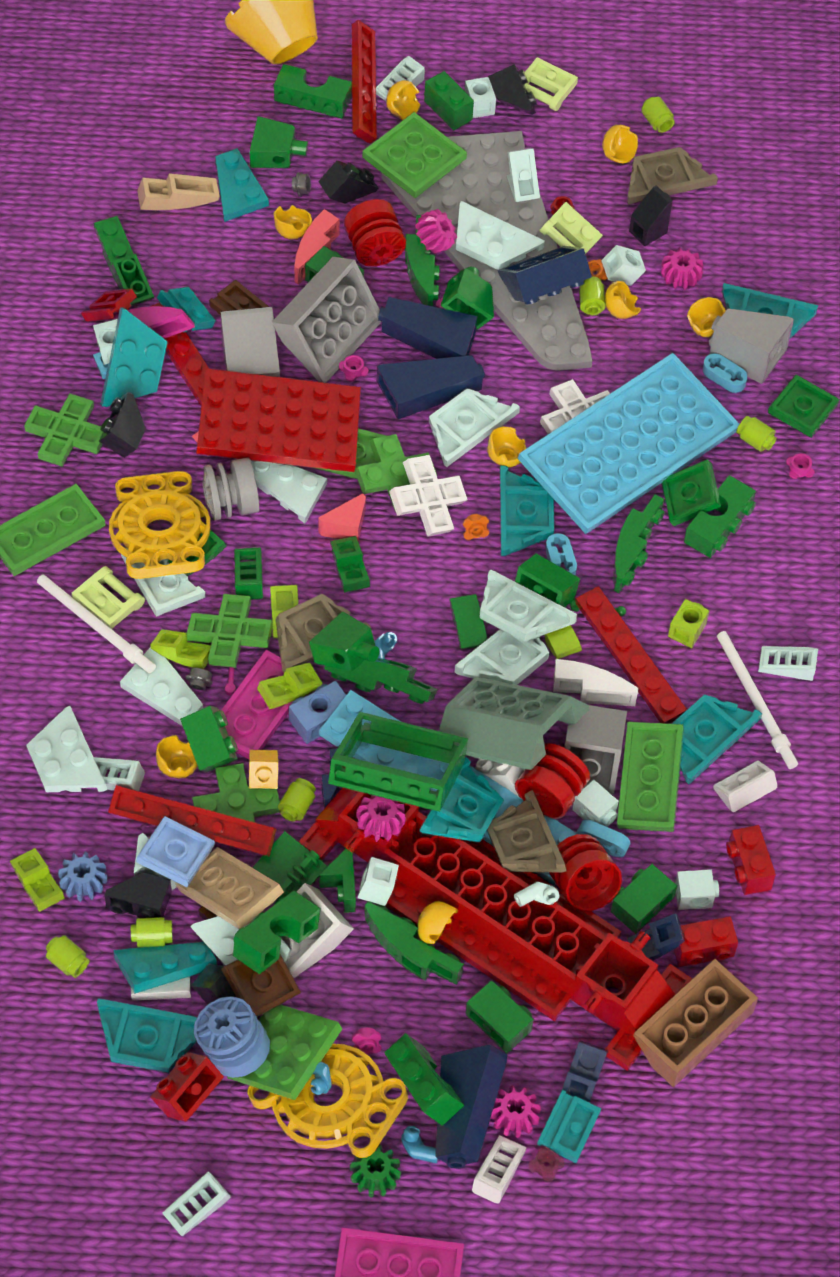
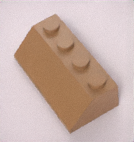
M714 959L645 1022L633 1036L651 1067L674 1088L754 1012L758 997Z

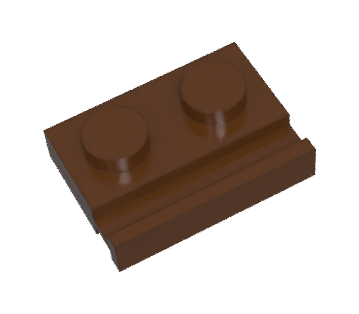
M234 280L217 293V297L209 300V306L220 315L223 311L269 307L237 280Z

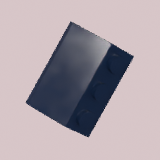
M562 246L498 270L499 276L514 300L525 302V305L538 302L540 300L539 297L546 294L547 296L560 294L564 287H579L585 284L584 280L592 277L584 248Z

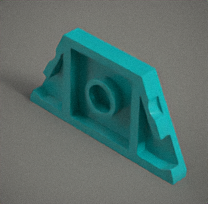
M723 283L722 295L727 309L791 317L794 319L790 338L817 313L818 305Z
M120 307L105 378L100 403L102 407L111 406L115 398H121L128 392L132 393L134 398L157 392L168 341L122 307Z
M500 465L501 556H506L544 541L554 534V499L532 477L525 474L518 476L509 472V467Z
M705 694L672 723L683 724L684 727L680 769L685 781L688 784L692 783L761 719L762 713L755 709L754 712L737 708L738 704L728 701L722 702L715 697Z
M465 757V763L440 812L431 810L420 832L480 843L504 799L496 790L490 787L489 782L482 774L477 776L469 767L471 761Z
M100 998L97 1000L111 1062L169 1073L175 1067L178 1059L185 1055L197 1042L194 1035V1024L197 1019L195 1016Z

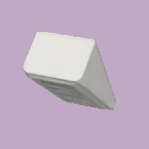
M499 1135L474 1178L473 1193L494 1203H500L527 1147ZM499 1151H505L513 1155L514 1158H510L502 1153H499ZM496 1160V1161H498V1162H500V1163H502V1164H504V1165H507V1166H509V1167H508V1168H507V1167H504V1166H502V1165H500V1164H498V1163H496V1162H494V1161ZM489 1171H491V1172H493V1173H495V1174H497V1175L502 1176V1178L497 1177V1176H495V1175L489 1173Z

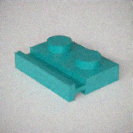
M190 287L169 289L168 292L160 290L157 296L163 307L182 309L194 322L195 327L191 329L192 331L210 329L216 321Z
M562 1090L537 1145H543L549 1148V1151L577 1163L602 1108L577 1096L572 1097Z

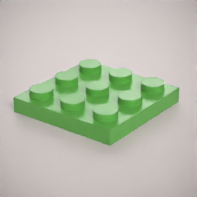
M414 112L363 150L362 158L416 198L466 160L467 152Z
M278 1005L265 1012L259 1019L270 1039V1050L264 1063L256 1071L246 1076L228 1077V1079L296 1100L314 1073L317 1064L322 1061L342 1031V1027L337 1021L284 1005Z

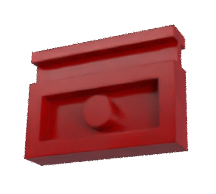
M132 289L106 291L88 306L90 310L81 312V315L85 321L113 319L115 317L113 313H119L120 307L128 310L131 307L130 303L137 296Z

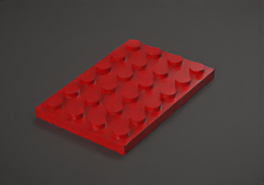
M206 368L196 454L237 459L249 458L254 461L355 472L361 387Z

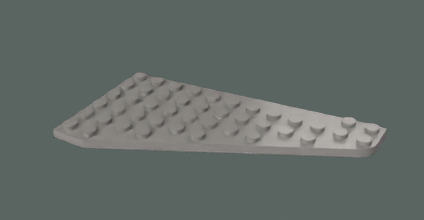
M522 131L448 137L467 152V159L416 198L381 172L383 181L415 218L416 215H422L427 211L439 209L442 213L445 212L449 220L452 219L451 223L456 227L454 232L457 234L459 205L463 201L545 240L542 250L538 251L535 249L527 253L526 258L518 262L558 248L553 239L547 234L544 236L539 231L548 221L541 195L537 199L515 202L507 179V175H510L507 152L525 149ZM457 238L454 240L455 244L444 251L460 271L470 266L476 267L479 270V277L491 284L494 311L542 366L551 370L592 368L588 338L570 286L562 288L560 294L554 296H547L546 294L540 296L538 302L525 305V302L514 300L499 276L497 269L457 251Z

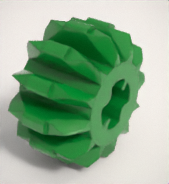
M379 1144L372 1155L366 1158L355 1156L356 1162L350 1163V1171L353 1172L351 1182L359 1183L357 1186L359 1193L369 1189L368 1195L370 1198L374 1196L375 1191H379L380 1195L384 1197L386 1195V1188L391 1190L396 1188L395 1180L401 1178V1171L398 1170L400 1160L392 1159V1149L383 1153L382 1145Z

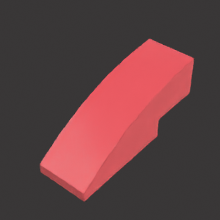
M325 209L314 219L300 242L294 265V280L298 285L305 279V264L323 246L331 250V242L339 236L340 219Z

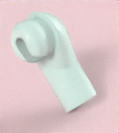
M536 882L514 894V898L520 907L533 900L550 905L558 901L559 891L551 885Z

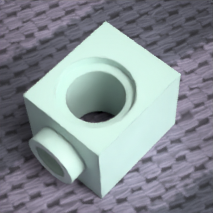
M476 78L465 81V92L474 100L473 118L495 115L496 97L489 78Z
M618 245L601 260L608 280L614 282L623 281L629 286L646 271L639 251Z
M118 319L93 325L104 365L109 363Z
M593 780L578 796H575L572 810L583 820H591L601 825L609 826L618 815L616 812L619 801L598 782Z
M371 857L363 873L357 898L385 906L394 889L399 865Z
M712 869L677 872L675 884L677 885L676 899L678 910L712 908L715 897H719L718 880H713Z

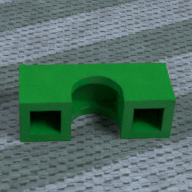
M283 64L274 83V101L343 119L352 99L351 81L329 76L324 85L311 87L306 84L305 69Z
M729 475L718 488L721 507L716 510L723 515L711 516L701 510L687 527L684 543L709 558L716 551L721 552L728 541L727 537L730 533L735 534L742 524L741 519L753 512L756 506V502H754L756 490Z
M293 890L286 897L278 899L275 905L265 913H260L245 928L242 927L236 932L233 939V956L258 974H261L279 960L281 938L279 936L289 937L299 944L318 929L320 907Z
M407 1033L384 1052L421 1110L443 1126L464 1107L452 1086L435 1072L434 1069L437 1067V1064L426 1048Z

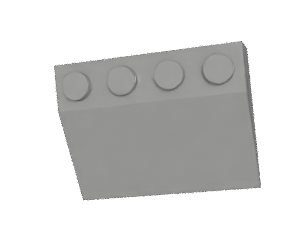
M332 257L272 321V324L284 345L318 382L326 383L339 369V363L352 355L382 321H378L380 309L354 259Z

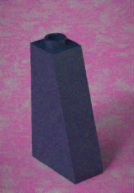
M388 297L386 306H381L378 321H382L383 333L427 355L440 359L469 356L476 335L478 316Z
M470 355L381 364L377 366L376 381L397 419H401L449 402L467 388L474 391L482 390L485 373L482 365L477 364L473 356Z
M491 1044L441 1056L440 1077L452 1086L464 1104V1107L443 1126L437 1122L435 1157L445 1162L450 1168H464L466 1164L478 1162L507 1063V1054Z

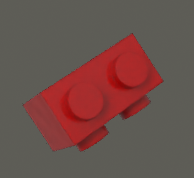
M755 825L732 830L729 842H726V849L729 858L733 860L735 878L737 883H740L743 894L749 895L771 890L776 873L760 826Z
M731 916L680 925L685 941L674 949L678 967L697 965L713 961L714 959L725 960L735 956L738 939Z
M189 1052L178 1059L175 1064L176 1067L157 1084L156 1090L150 1096L167 1117L185 1122L188 1121L224 1078L207 1056Z

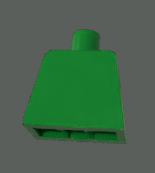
M260 116L257 117L250 147V168H288L291 165L292 155L307 156L308 141L295 140V127L293 125Z
M467 267L448 281L441 306L446 310L478 316V330L494 318L492 286L479 277V270L476 267Z
M341 612L309 641L316 664L347 671L354 670L364 660L375 662L380 652L379 648L375 645L370 627L345 612Z

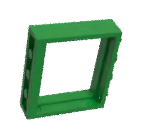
M359 712L331 759L328 784L440 812L465 763L468 738ZM364 719L371 721V724L364 723V725H362V720ZM361 742L449 763L442 779L439 780L355 759L353 756Z

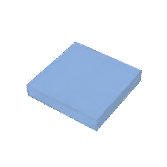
M164 816L138 854L136 862L188 887L213 849L215 841Z

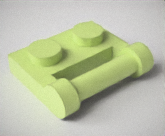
M538 57L525 71L528 83L525 84L527 91H532L535 99L549 105V108L554 111L559 110L562 102L578 82V77ZM532 82L554 93V97L529 85V83Z
M567 202L539 230L544 236L547 234L560 247L576 246L584 248L585 254L603 236Z
M107 566L102 567L72 592V598L111 629L130 613L140 609L145 602V598L141 594H135L113 575V571ZM101 584H108L127 601L122 603Z

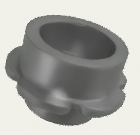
M298 172L296 177L292 178V189L294 192H298L299 197H302L303 194H309L311 191L309 174Z
M191 668L190 675H186V679L189 680L190 687L205 690L206 686L208 687L213 684L211 681L212 673L207 670Z

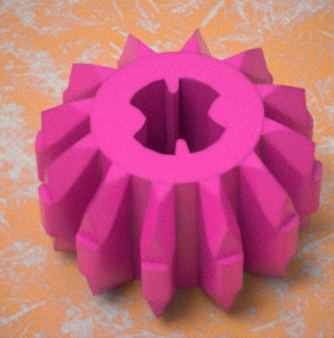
M439 209L422 214L418 218V223L415 224L418 230L416 235L421 239L420 243L425 245L427 251L431 250L434 254L451 248L455 244L454 240L457 238V234L454 232L456 227L451 223L452 219L449 220L445 212L442 213Z
M680 247L677 252L670 250L662 260L661 277L665 278L666 284L673 283L674 289L678 286H682L684 290L688 286L695 287L697 281H700L703 275V260L699 259L698 253L691 254L690 248L687 251H682Z
M371 795V798L364 797L356 814L358 829L364 830L365 837L374 835L376 842L380 837H384L389 841L392 835L398 836L401 828L405 825L404 804H398V801Z
M512 1085L509 1088V1094L502 1089L498 1092V1098H496L491 1119L495 1120V1129L504 1127L503 1134L505 1137L510 1134V1131H514L517 1138L521 1137V1130L530 1134L533 1128L532 1125H538L540 1118L537 1114L540 1113L541 1106L535 1104V1094L526 1096L527 1089L525 1087L520 1092H516V1088Z

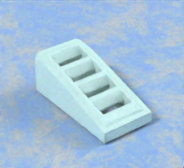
M407 56L376 87V95L386 101L387 88H391L395 82L406 80L403 76L416 87L424 81L425 68L413 58Z
M762 646L758 672L813 681L818 649L811 647ZM769 656H774L773 664H768ZM780 658H785V664H779ZM791 659L796 660V665H791ZM802 661L807 662V665H802Z
M94 757L97 766L100 767L99 771L108 790L114 791L117 785L139 791L145 775V771L139 761ZM107 770H110L108 777H105Z
M208 1171L162 1213L183 1237L220 1208L231 1196ZM208 1186L217 1194L213 1199L205 1191ZM198 1194L208 1203L204 1207L195 1198ZM190 1202L198 1213L193 1215L185 1204ZM179 1209L189 1220L185 1224L175 1214Z

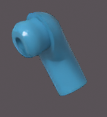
M386 632L375 640V645L380 651L378 658L385 659V655L397 643V636L393 632Z
M321 1061L317 1064L313 1073L315 1079L310 1083L313 1086L311 1091L316 1095L326 1094L332 1086L329 1066Z
M406 1127L401 1139L409 1156L414 1159L437 1163L438 1158L435 1157L436 1148L423 1144L419 1136L420 1130L417 1127Z

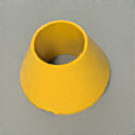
M242 0L238 3L241 8L234 14L230 11L225 18V25L232 33L272 64H281L299 56L313 46L318 39L313 0Z

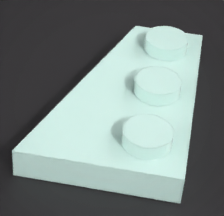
M250 460L256 486L267 495L271 494L280 501L281 506L286 510L290 509L298 515V519L305 524L327 485V478L293 465Z
M121 554V557L123 558L126 564V557ZM168 559L159 561L162 565L169 564ZM141 562L132 565V567L134 568H142L145 566V564ZM184 573L135 579L156 617L205 598V591L199 586H194Z
M150 647L144 656L156 665L155 670L149 674L138 664H135L120 681V686L182 726L180 718L203 709V704L169 661Z

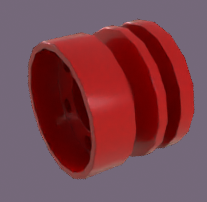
M379 199L364 201L347 213L344 219V227L352 242L355 256L361 264L374 267L385 265L403 253L406 247V239L402 233V228L398 224L394 208L389 202Z
M547 743L544 744L546 755L532 770L525 769L515 782V790L523 801L526 800L525 794L533 790L543 815L553 819H560L564 817L574 803L575 796L581 793L583 787L590 780V772L583 761L570 750L560 745Z
M576 834L564 839L557 845L565 863L566 871L562 873L549 872V874L569 903L581 911H594L610 903L620 890L622 875L620 869L597 838L588 834Z

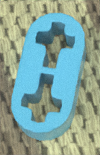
M713 353L706 356L703 363V373L707 378L733 393L744 390L747 383V373L744 369L720 354Z
M555 533L550 535L546 541L548 560L559 567L561 562H564L565 568L569 569L568 572L576 575L577 562L570 540L564 534ZM554 544H558L559 547H562L561 553H558V549L556 546H554Z
M583 820L576 834H588L597 838L605 851L615 857H624L631 844L629 838L624 834L591 820Z

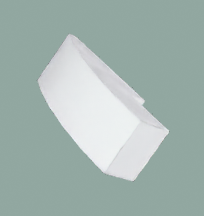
M556 659L553 692L581 693L580 701L583 703L635 706L638 688L625 679L589 664Z

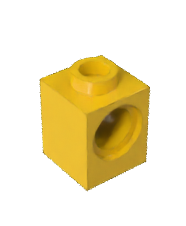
M249 750V788L278 789V750Z

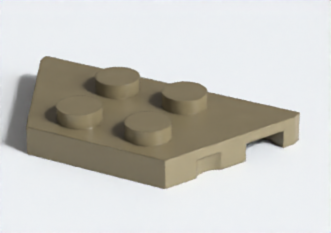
M681 147L636 156L633 161L627 203L642 202L656 185L668 195L717 185L718 177L714 173L709 175L704 171L702 164L696 159L691 158Z
M320 594L278 614L275 620L282 671L285 673L286 668L305 664L313 660L309 641L341 612H345L348 615L351 612L344 607L337 606L333 600L324 594ZM364 622V624L369 626L371 629V626L367 622Z
M533 790L525 794L526 800L519 806L511 805L500 817L492 820L487 831L503 868L509 872L562 873L566 871L563 858Z

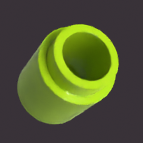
M650 97L643 103L641 112L654 130L664 133L673 127L675 123L674 115L661 97Z
M592 276L584 280L585 284L579 286L580 309L588 315H597L606 307L605 290L601 280L598 277Z
M746 416L736 431L740 435V439L760 452H763L765 449L770 450L777 439L775 437L776 431L756 417Z
M297 778L295 782H292L278 805L281 816L291 822L302 820L315 799V786L302 778Z
M164 917L137 918L136 924L131 925V942H137V948L159 947L173 943L172 920H165Z
M65 935L59 938L57 936L54 937L46 946V958L67 976L78 977L84 972L90 962L86 957V952Z

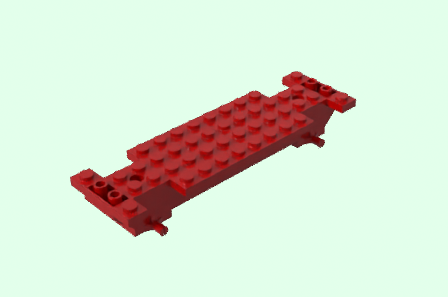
M342 788L315 819V823L299 840L301 845L309 851L313 850L320 856L319 859L321 861L337 843H340L346 849H350V852H353L368 863L370 858L374 857L399 865L394 889L385 907L401 918L405 917L411 920L416 927H418V918L423 909L435 901L444 902L458 909V912L451 916L452 922L445 925L441 936L437 940L438 943L553 1021H556L571 1000L586 1011L618 1031L605 1048L608 1050L606 1057L628 1071L642 1053L639 1044L633 1036L634 1033L693 979L672 964H669L664 972L660 974L657 970L658 964L647 958L642 952V948L650 940V936L647 933L644 936L645 932L640 931L632 943L619 939L622 931L592 911H581L574 908L560 890H558L559 899L554 904L549 905L533 900L520 907L514 898V894L536 882L551 884L533 872H509L501 866L494 847L483 839L479 843L420 832L427 817L419 812V806L398 801V804H404L405 825L401 828L398 836L392 835L389 841L384 837H380L376 842L374 835L365 837L364 830L358 829V819L356 816L357 809L361 806V801L364 797L371 798V794ZM615 987L620 992L611 993L606 988Z

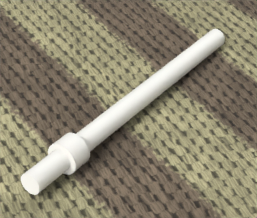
M44 574L39 576L37 583L122 651L123 656L132 664H138L149 674L155 670L156 665L143 655V651L135 644L130 645Z
M720 632L717 638L756 710L762 713L761 719L772 738L771 743L775 751L781 754L788 769L795 768L798 762L790 749V741L785 734L781 733L727 632Z

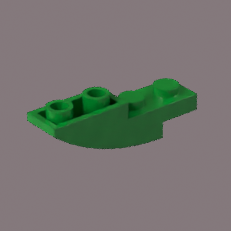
M416 215V224L421 215ZM406 234L405 262L410 283L421 303L433 306V300H438L439 285H434V280H439L440 265H435V255H430V250L427 251L425 245L420 243L421 239L416 234Z
M118 216L95 222L94 229L103 248V256L120 290L132 289L137 296L130 303L131 306L154 299L138 257L131 249Z
M656 494L643 512L632 508L621 529L613 567L614 591L620 593L625 585L629 586L635 577L634 571L638 566L642 567L648 558L649 553L646 552V548L652 533L651 528L654 524L658 525L665 514V511L662 510L664 499Z
M377 658L375 662L364 660L352 671L328 666L324 667L325 670L331 672V677L340 681L350 680L356 683L355 687L362 691L371 692V690H377L384 683L385 689L395 693L402 691L409 694L408 698L420 704L434 700L438 689L413 679L417 668L389 659Z
M369 901L366 903L365 920L371 932L382 947L399 964L425 981L430 973L433 972L455 985L458 984L463 974V963L455 955L450 953L444 954L435 949L432 944L418 940V927L411 920L405 917L399 918L391 914L385 906L374 905Z

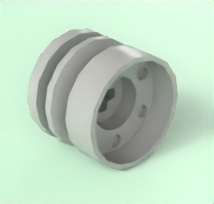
M249 458L232 460L230 465L231 473L227 474L222 463H217L216 476L211 465H204L203 491L206 505L214 521L221 520V507L224 508L226 517L231 518L232 505H237L241 515L259 513L257 486Z

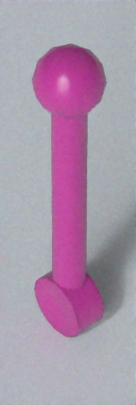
M229 667L228 684L225 686V693L227 695H233L236 691V687L233 684L235 667Z

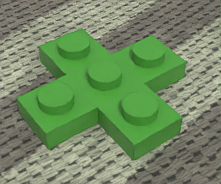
M69 393L59 413L36 405L34 406L24 426L26 432L45 437L38 451V459L63 467L73 447L94 454L99 453L103 445L99 442L103 433L100 430L101 426L87 422L94 408V401Z
M397 434L373 438L370 445L377 463L357 466L355 470L362 493L368 494L387 490L390 496L389 491L394 487L410 485L403 462L409 458L429 455V452L405 457Z
M224 594L219 615L191 614L187 630V640L212 643L208 656L209 665L236 667L241 646L268 648L273 629L272 620L248 618L251 606L250 596Z
M243 763L215 768L219 793L192 797L193 806L251 822H255L254 817L281 812L278 809L280 801L277 789L249 788Z

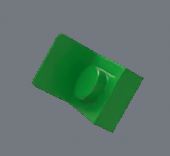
M345 849L319 876L320 888L337 887L338 902H343L344 913L356 912L353 853L350 852V849Z

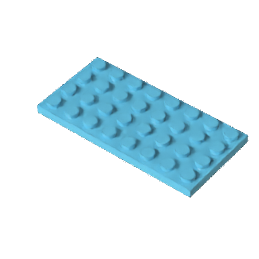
M672 353L519 453L518 460L580 529L587 534L654 489L670 475L679 472L736 433L739 423L679 358Z

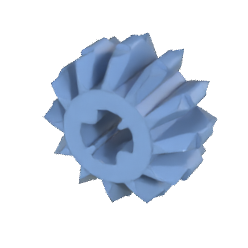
M85 851L82 857L79 858L73 853L72 861L64 859L62 863L63 868L58 871V876L61 879L59 884L62 890H66V895L69 898L77 894V900L81 902L84 896H88V898L93 900V892L102 894L103 884H106L108 879L105 874L106 866L104 863H100L97 855L89 858L88 853Z

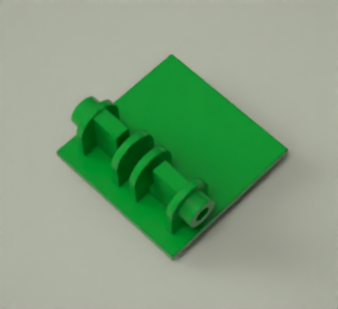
M284 831L272 845L270 856L263 855L252 868L280 884L284 891L277 898L280 899L286 897L293 890L297 892L304 883L312 885L328 866L319 859L320 856L313 850L309 851Z

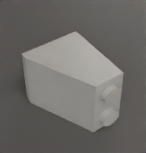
M272 307L221 312L222 346L226 371L280 377L275 328L272 324L274 320Z
M727 309L722 317L717 316L713 322L711 329L714 330V333L708 344L711 346L710 354L714 353L724 356L744 369L747 377L763 384L787 351L794 319L787 316Z
M589 705V711L576 724H568L564 748L578 756L590 772V780L583 789L595 780L610 794L614 795L627 711Z

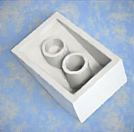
M306 883L300 887L297 893L320 907L318 929L299 944L289 937L279 936L292 950L286 965L293 978L333 951L354 929L319 889Z

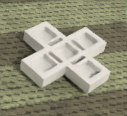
M573 379L552 387L549 394L559 410L542 416L540 423L547 434H550L610 393L607 390L586 399Z
M430 455L405 460L403 465L410 485L394 487L389 491L397 516L419 512L427 537L449 533L454 529L447 506L463 504L467 501L460 476L437 479Z

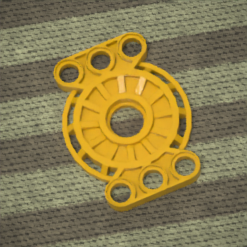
M184 471L125 477L118 480L115 484L116 497L122 503L113 511L109 520V535L113 546L126 557L128 575L135 579L191 573L203 569L205 566V555L202 547L210 535L211 522L206 507L201 501L190 495L192 491L191 475ZM179 481L187 483L186 485L181 487H177L174 485V483ZM150 485L160 486V488L155 490L148 489L147 487ZM124 488L134 489L130 493L121 492ZM202 517H205L206 524L201 521ZM155 520H167L172 524L170 528L162 531L147 528ZM114 528H118L116 535H114ZM200 533H202L203 536L200 538L199 541H197L200 536ZM189 556L199 557V559L194 562L186 560V558ZM169 559L172 563L162 565L159 561ZM138 562L145 564L142 568L132 567L133 564Z
M332 1044L322 1059V1062L329 1066L332 1084L339 1086L343 1093L339 1101L332 1105L320 1106L315 1103V1094L311 1091L313 1086L310 1084L315 1079L314 1074H312L296 1100L271 1092L266 1098L259 1100L254 1097L259 1088L249 1085L248 1096L252 1105L258 1109H267L272 1106L279 1126L287 1136L296 1142L312 1148L325 1149L343 1146L348 1143L352 1154L359 1158H366L375 1152L408 1100V1092L402 1080L389 1078L384 1081L378 1066L369 1055L358 1048L345 1044ZM368 1065L375 1071L377 1076L369 1073ZM392 1088L402 1090L401 1095L396 1099H388L386 1097V1093ZM376 1112L386 1114L385 1120L378 1124L372 1123L370 1118ZM286 1113L289 1120L288 1126L282 1121L280 1114ZM298 1130L304 1135L309 1136V1139L301 1137L295 1132ZM361 1136L370 1138V1142L366 1147L357 1148L354 1146L357 1138ZM318 1138H319V1139L336 1138V1139H334V1140H328V1141H319V1140H318Z

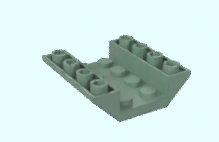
M475 677L446 705L439 731L468 738L467 756L532 770L546 755L543 735L556 721L576 724L589 711V705L568 695Z

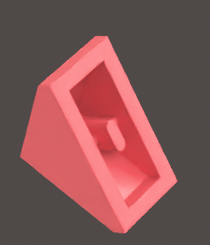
M361 494L318 517L319 534L336 539L356 536L359 541L366 512V496Z

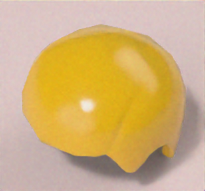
M398 81L387 92V108L391 114L401 120L406 119L414 112L417 113L420 108V103L416 99V94L419 93V90L411 81Z
M616 124L608 129L602 141L605 156L609 160L621 164L629 163L633 159L638 148V137L630 131V127Z
M294 205L286 211L279 206L273 213L276 231L286 239L303 237L313 222L308 211L296 208Z
M615 281L609 285L605 293V305L612 316L619 319H627L638 315L641 311L640 307H635L638 297L631 294L625 282Z
M706 297L699 299L691 305L687 317L693 331L697 335L711 337L714 333V330L711 329L713 322L717 316L722 317L726 310L719 299Z
M501 426L494 429L489 436L487 452L492 461L499 466L503 465L509 468L521 463L518 460L519 453L526 449L525 439H519L516 435V430L512 427Z
M177 735L163 738L157 744L156 762L163 774L181 779L190 776L197 769L198 765L189 742L184 743L180 741Z
M435 901L426 906L418 918V935L420 939L427 944H434L441 936L445 925L452 922L451 916L457 913L458 909L440 901Z

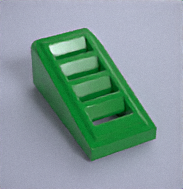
M261 547L234 549L236 595L250 596L251 600L262 599ZM255 559H256V561L240 562V560H255Z

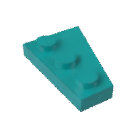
M238 148L215 156L224 222L269 206L268 197Z
M205 942L113 950L114 959L134 994L202 973L208 964L217 965L216 957Z

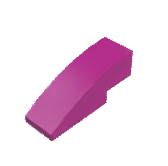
M152 306L128 310L163 338L195 327L194 322L182 309ZM119 313L113 314L115 316L113 320L118 319Z

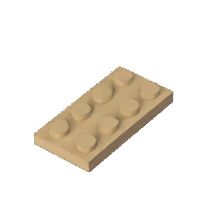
M219 847L208 855L188 887L177 882L175 883L181 893L238 929L250 924L258 914L272 905L284 893L280 884Z

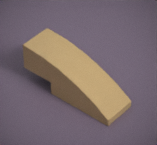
M170 173L166 180L142 178L137 190L140 210L190 208L215 202L220 198L216 178Z

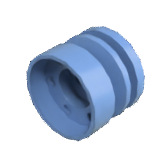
M236 997L219 998L209 1003L199 1013L195 1021L194 1035L197 1043L222 1075L232 1078L246 1076L256 1071L264 1063L270 1050V1039L252 1008L244 1000Z

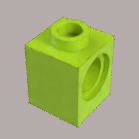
M685 599L670 623L668 637L693 648L707 624L709 610L699 603Z

